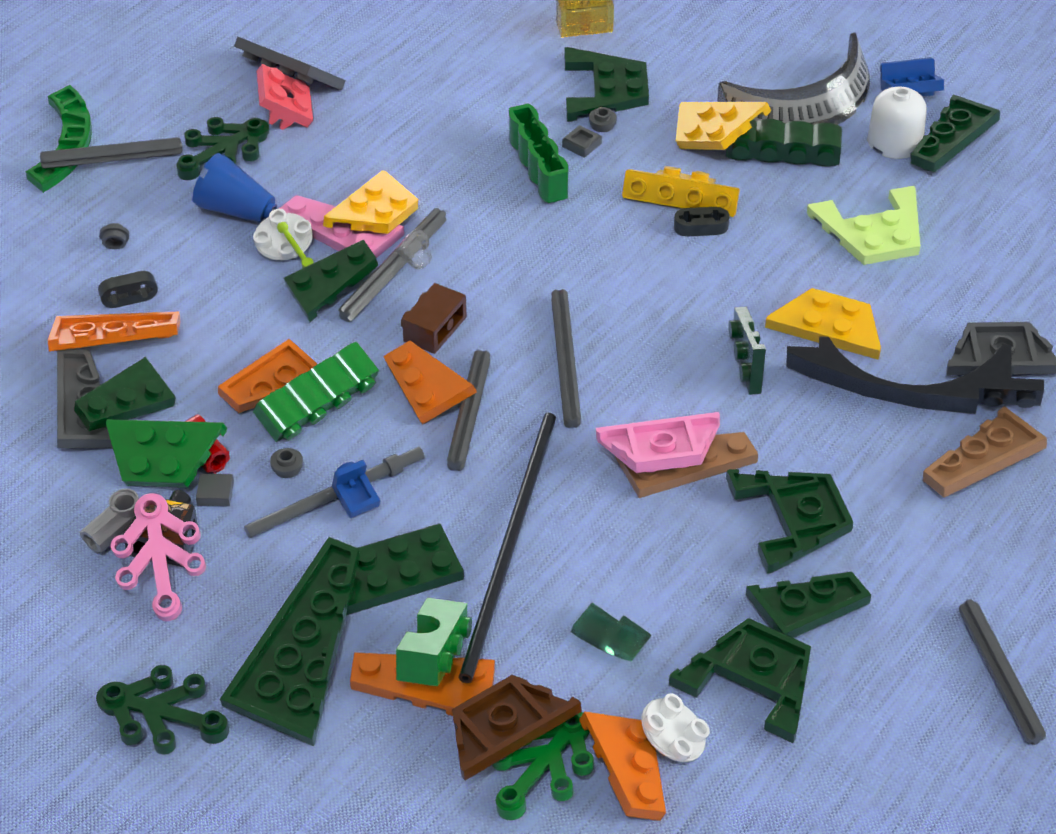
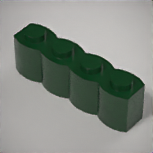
M753 119L750 121L752 128L739 136L734 143L726 148V157L734 160H750L755 158L762 162H778L783 160L791 164H807L811 162L819 166H836L840 163L842 127L833 123L813 125L804 121L784 123L776 119H762L759 121Z

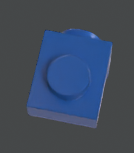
M364 460L356 463L352 461L346 462L334 472L332 488L349 518L365 513L380 505L381 500L365 474L367 465Z

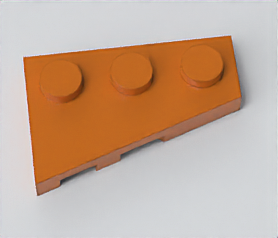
M287 339L218 386V395L238 413L255 408L261 399L282 388L299 375L308 372L317 363L293 341Z
M410 340L383 356L422 424L477 393L473 384Z
M584 711L579 721L584 730H589L595 742L592 748L597 758H603L610 772L608 780L625 815L661 821L666 813L657 754L656 749L644 733L642 720Z

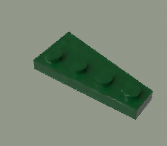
M953 94L950 98L949 106L944 107L940 112V119L937 122H933L930 126V133L923 136L911 153V164L927 171L936 172L1000 120V110Z

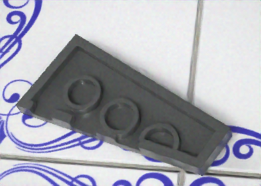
M238 36L234 47L244 51L243 57L256 62L260 57L262 58L260 63L271 68H276L277 65H280L279 70L291 76H294L295 72H297L296 78L312 84L313 80H317L339 90H342L346 80Z
M65 349L57 351V448H113L107 426L88 431L74 411L76 400L101 385L99 374L89 350Z

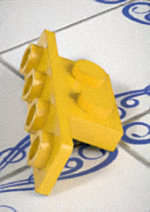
M664 166L663 170H659L656 173L633 169L626 170L622 197L678 208L721 207L728 211L730 217H734L737 211L740 189L715 184L716 179L709 178V174L705 172L692 171V175L681 173L680 168Z

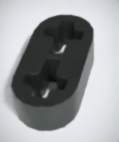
M721 207L680 209L674 216V230L677 234L687 237L720 235L728 230L730 214Z
M138 271L111 277L102 281L98 287L102 304L109 308L144 302L152 299L158 292L155 278L148 271Z

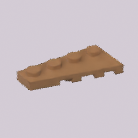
M1004 406L997 412L995 419L992 421L987 419L982 423L980 431L972 437L967 435L962 439L960 447L955 451H947L923 471V481L945 498L1047 447V437Z
M745 432L715 435L702 465H694L687 468L636 473L614 455L638 498L725 473L729 469H738L758 462V452Z

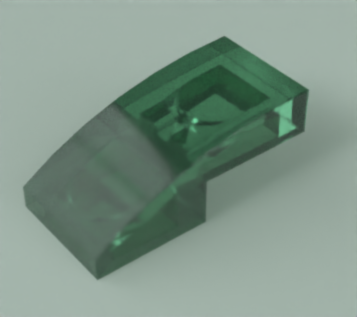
M593 602L573 624L570 631L590 645L628 661H633L652 636L623 615L618 621Z

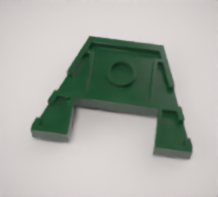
M564 47L565 71H593L595 96L566 97L567 122L576 121L577 116L590 114L591 111L599 107L614 108L615 112L649 105L646 62Z
M739 469L727 470L726 480L734 499L738 500L768 494L787 534V537L758 543V554L767 574L781 569L851 532L854 522L831 474L788 472V476H772L768 471L756 470L755 475L739 474Z
M748 618L716 641V645L704 654L700 652L691 658L689 665L681 670L678 668L669 675L668 685L697 698L713 673H717L777 701L765 720L764 730L794 743L811 646Z

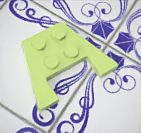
M914 186L889 190L888 199L894 210H886L876 214L859 215L843 219L833 200L812 203L807 206V215L812 220L818 219L822 223V229L828 234H835L840 239V245L863 265L919 255L921 245L916 188Z

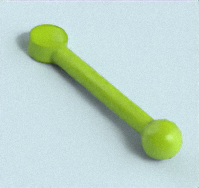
M279 222L277 230L285 235L302 260V268L313 264V259L306 257L288 231V224L286 222Z

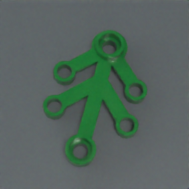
M580 712L535 739L553 737L548 744L516 750L506 756L505 759L499 760L492 765L494 769L504 771L511 766L532 762L513 786H505L497 794L495 801L497 812L501 818L516 820L524 815L526 812L525 795L548 768L552 778L550 783L552 797L557 801H566L573 796V783L566 776L561 752L568 744L571 745L573 752L571 757L573 772L580 776H586L594 770L593 755L587 751L585 740L590 732L589 730H584L579 721L584 712ZM581 761H586V762H588V763H586V764H584V765L578 764V763L581 762ZM561 786L567 787V788L564 789V790H558V789H557L558 787H561Z

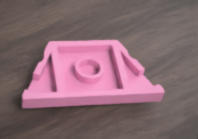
M719 412L599 427L596 428L597 442L636 473L702 465L720 426Z

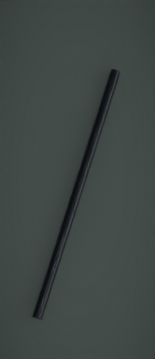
M545 413L465 655L459 674V680L464 683L472 682L556 421V416L552 413Z

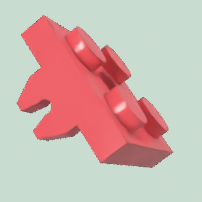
M261 64L256 71L259 105L270 110L269 124L273 125L278 119H281L279 127L282 130L291 126L294 122L308 128L313 121L309 86L300 79H294L283 74L277 68H270ZM290 92L292 93L293 98L288 97Z

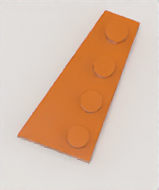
M176 311L56 316L47 340L48 349L50 352L156 337L169 338L173 335H178L180 313Z
M354 652L350 686L352 690L390 700H395L397 697L410 700L413 706L424 709L427 708V705L444 709L447 715L453 716V708L493 686L495 660L479 659L472 682L464 683L459 680V674L465 658H453L450 673H445L437 687L396 680V654Z

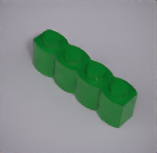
M529 103L510 107L509 141L518 150L521 163L528 168L529 178L538 185L540 197L547 203L568 199V164L562 156L558 155V146L548 137V129L539 121L537 110Z
M357 341L353 342L332 357L323 360L308 372L299 375L282 388L261 399L256 404L253 413L275 442L283 438L289 441L302 431L301 426L309 422L314 425L321 421L327 415L326 410L334 406L336 409H339L352 399L350 395L357 391H360L362 394L371 389L376 384L374 379L379 369Z

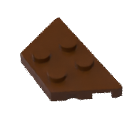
M510 675L453 708L452 713L462 778L466 781L582 712L581 702L574 697L567 701L553 696L552 689L542 685H532L523 678Z

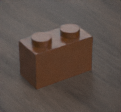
M434 283L427 292H423L420 295L418 302L411 310H407L401 319L403 341L408 342L410 340L421 349L435 354L466 319V295Z

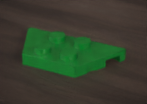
M111 419L106 421L121 479L127 486L188 488L196 477L199 467L205 464L212 454L209 449L219 435L223 437L227 432V426L223 422Z

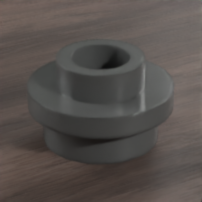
M599 107L589 114V123L597 132L612 130L617 121L616 113L606 107Z
M110 223L100 229L99 237L106 248L121 249L129 240L130 233L121 224Z
M283 448L272 454L270 465L279 477L292 478L300 472L303 466V457L295 449Z

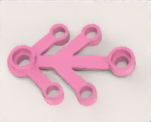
M150 493L143 495L137 500L134 506L136 519L124 535L116 536L111 541V550L114 555L121 559L127 558L132 554L133 544L146 528L148 531L149 540L128 567H122L117 571L115 579L121 589H133L138 583V577L152 560L157 595L153 599L152 607L159 619L172 621L181 614L182 604L178 595L171 590L166 556L185 567L187 573L191 576L203 574L206 569V563L201 554H190L164 538L161 525L179 534L181 540L188 545L197 543L201 537V532L196 523L192 521L183 522L169 513L168 504L161 495ZM150 505L157 506L154 512H145L146 507ZM194 529L196 532L192 537H185V531ZM120 543L128 544L125 550H116L117 545ZM194 560L201 562L200 566L196 569L189 567V564ZM124 575H133L132 580L130 582H121V579ZM164 599L172 600L171 605L167 608L160 607V603Z

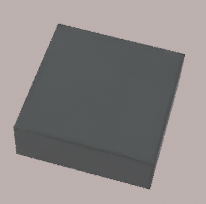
M580 125L562 139V147L584 158L602 144L601 135Z
M200 473L196 494L197 506H230L234 484L233 474Z

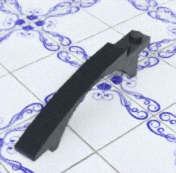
M819 336V347L787 346L786 367L862 396L915 408L976 414L978 403H984L988 406H999L1002 404L1017 405L1022 408L1041 406L1044 394V380L1011 378L1012 345L1002 344L991 358L974 371L954 380L929 385L900 384L871 375L844 357L829 337Z

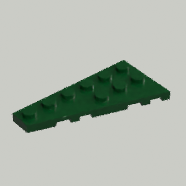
M328 537L221 696L220 701L223 707L311 746L315 745L360 559L358 548Z

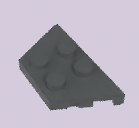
M1030 322L967 323L962 338L959 339L955 347L954 355L948 361L946 375H966L974 371L991 358L1002 344L1012 345L1011 374H1056V356L1052 352L1053 346L1046 338L1038 334V330Z

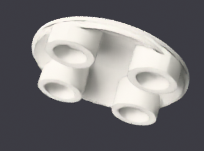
M283 209L272 210L269 217L258 225L253 235L257 250L263 256L273 260H289L298 256L285 235L278 232L277 224L279 222H286L288 224V231L303 252L310 246L313 238L311 223L308 220L294 213H286Z
M667 694L664 698L652 700L643 710L642 727L644 733L653 747L661 754L675 761L689 762L697 759L703 753L706 738L710 734L709 726L704 720L697 718L688 707L683 705L680 697L675 694Z

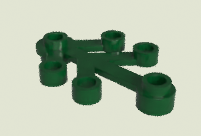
M212 117L207 120L209 134L233 133L234 135L209 136L201 135V132L197 129L187 130L184 133L185 144L188 147H212L195 156L190 154L181 156L176 164L178 177L182 180L196 179L200 175L199 166L208 162L217 153L222 154L225 152L224 155L236 164L238 145L246 140L247 143L241 148L242 158L245 161L257 160L259 158L258 145L266 140L270 131L269 124L260 118H251L243 124L224 123L222 118Z
M158 665L152 669L151 676L128 685L123 682H110L103 685L97 692L96 701L98 707L107 715L115 716L120 726L121 740L127 745H135L143 738L141 724L136 720H132L129 710L142 713L153 736L154 749L157 753L163 755L174 751L176 741L174 733L166 729L162 719L199 729L201 739L209 744L220 743L229 734L227 718L218 711L211 710L205 714H200L171 706L189 698H199L205 694V680L199 674L188 675L184 679L182 686L148 699L139 697L156 688L167 689L173 684L171 668L167 665ZM162 675L167 676L166 678H163V679H157L159 676H162ZM194 684L200 685L196 688H190ZM131 730L136 731L134 734L131 735L126 734L128 731ZM162 740H169L166 744L159 743Z

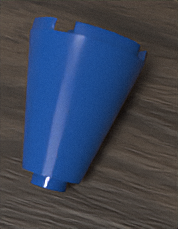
M220 153L213 155L206 163L204 168L208 169V172L204 178L198 177L193 190L192 201L199 208L260 223L269 217L272 210L277 209L275 197L227 156Z

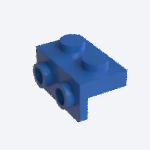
M932 57L880 64L882 91L890 87L901 86L913 89L921 96H933L935 91L944 90V79L935 75V60Z

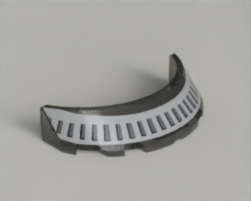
M856 32L850 34L846 62L827 78L802 87L776 90L749 88L722 81L718 85L717 102H767L771 112L766 117L759 114L754 118L756 121L776 119L784 123L804 121L813 125L819 123L838 125L856 113V108L867 99L870 87V73Z

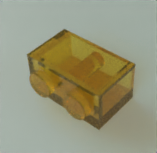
M556 0V23L561 38L613 32V1Z

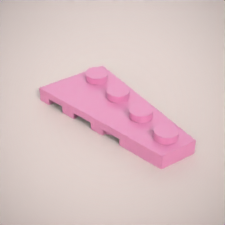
M295 195L279 208L283 209L286 213H294L308 220L311 223L313 238L337 251L364 239L377 258L404 236V226L398 225L388 234L374 233L372 231L351 230V224L335 222L333 228L324 227V215L336 206Z

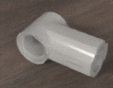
M120 489L114 492L109 499L110 506L80 531L82 540L95 553H102L109 547L111 541L116 536L122 535L135 517L134 506L139 497L134 490Z

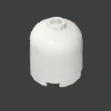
M901 86L890 87L883 90L875 98L867 136L871 149L875 147L883 151L882 156L887 158L902 159L910 157V153L913 152L925 134L927 107L924 98L917 91Z

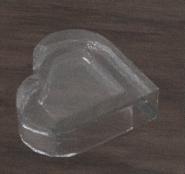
M413 230L395 249L414 269H423L432 260L431 252L428 249L429 239L422 230Z

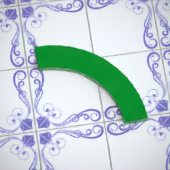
M68 85L47 96L49 105L59 114L63 124L58 140L59 145L56 150L89 147L92 135L91 118L86 103L78 91L71 85ZM39 162L25 172L27 180L44 193L65 179L78 165L44 169Z

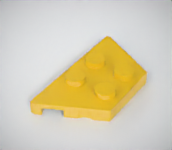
M681 102L679 104L675 141L680 149L725 150L739 136L752 128L751 120L759 114L766 117L771 112V108L767 102Z
M382 170L324 215L323 226L333 228L335 222L351 224V230L388 234L418 209L419 199L388 172Z
M811 288L766 318L765 328L818 343L819 336L829 337L836 348L874 359H879L881 345L869 303Z

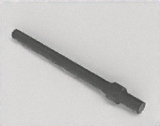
M417 447L399 456L393 454L384 458L383 463L366 470L365 474L370 483L387 475L390 477L403 472L404 467L424 459L423 450ZM331 486L245 525L244 530L247 536L251 538L338 497Z

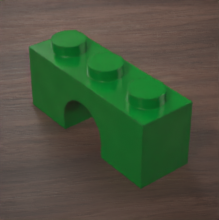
M426 598L417 613V633L407 631L396 648V680L439 686L445 673H450L455 655H460L464 638H469L471 634L472 618L467 617V603Z

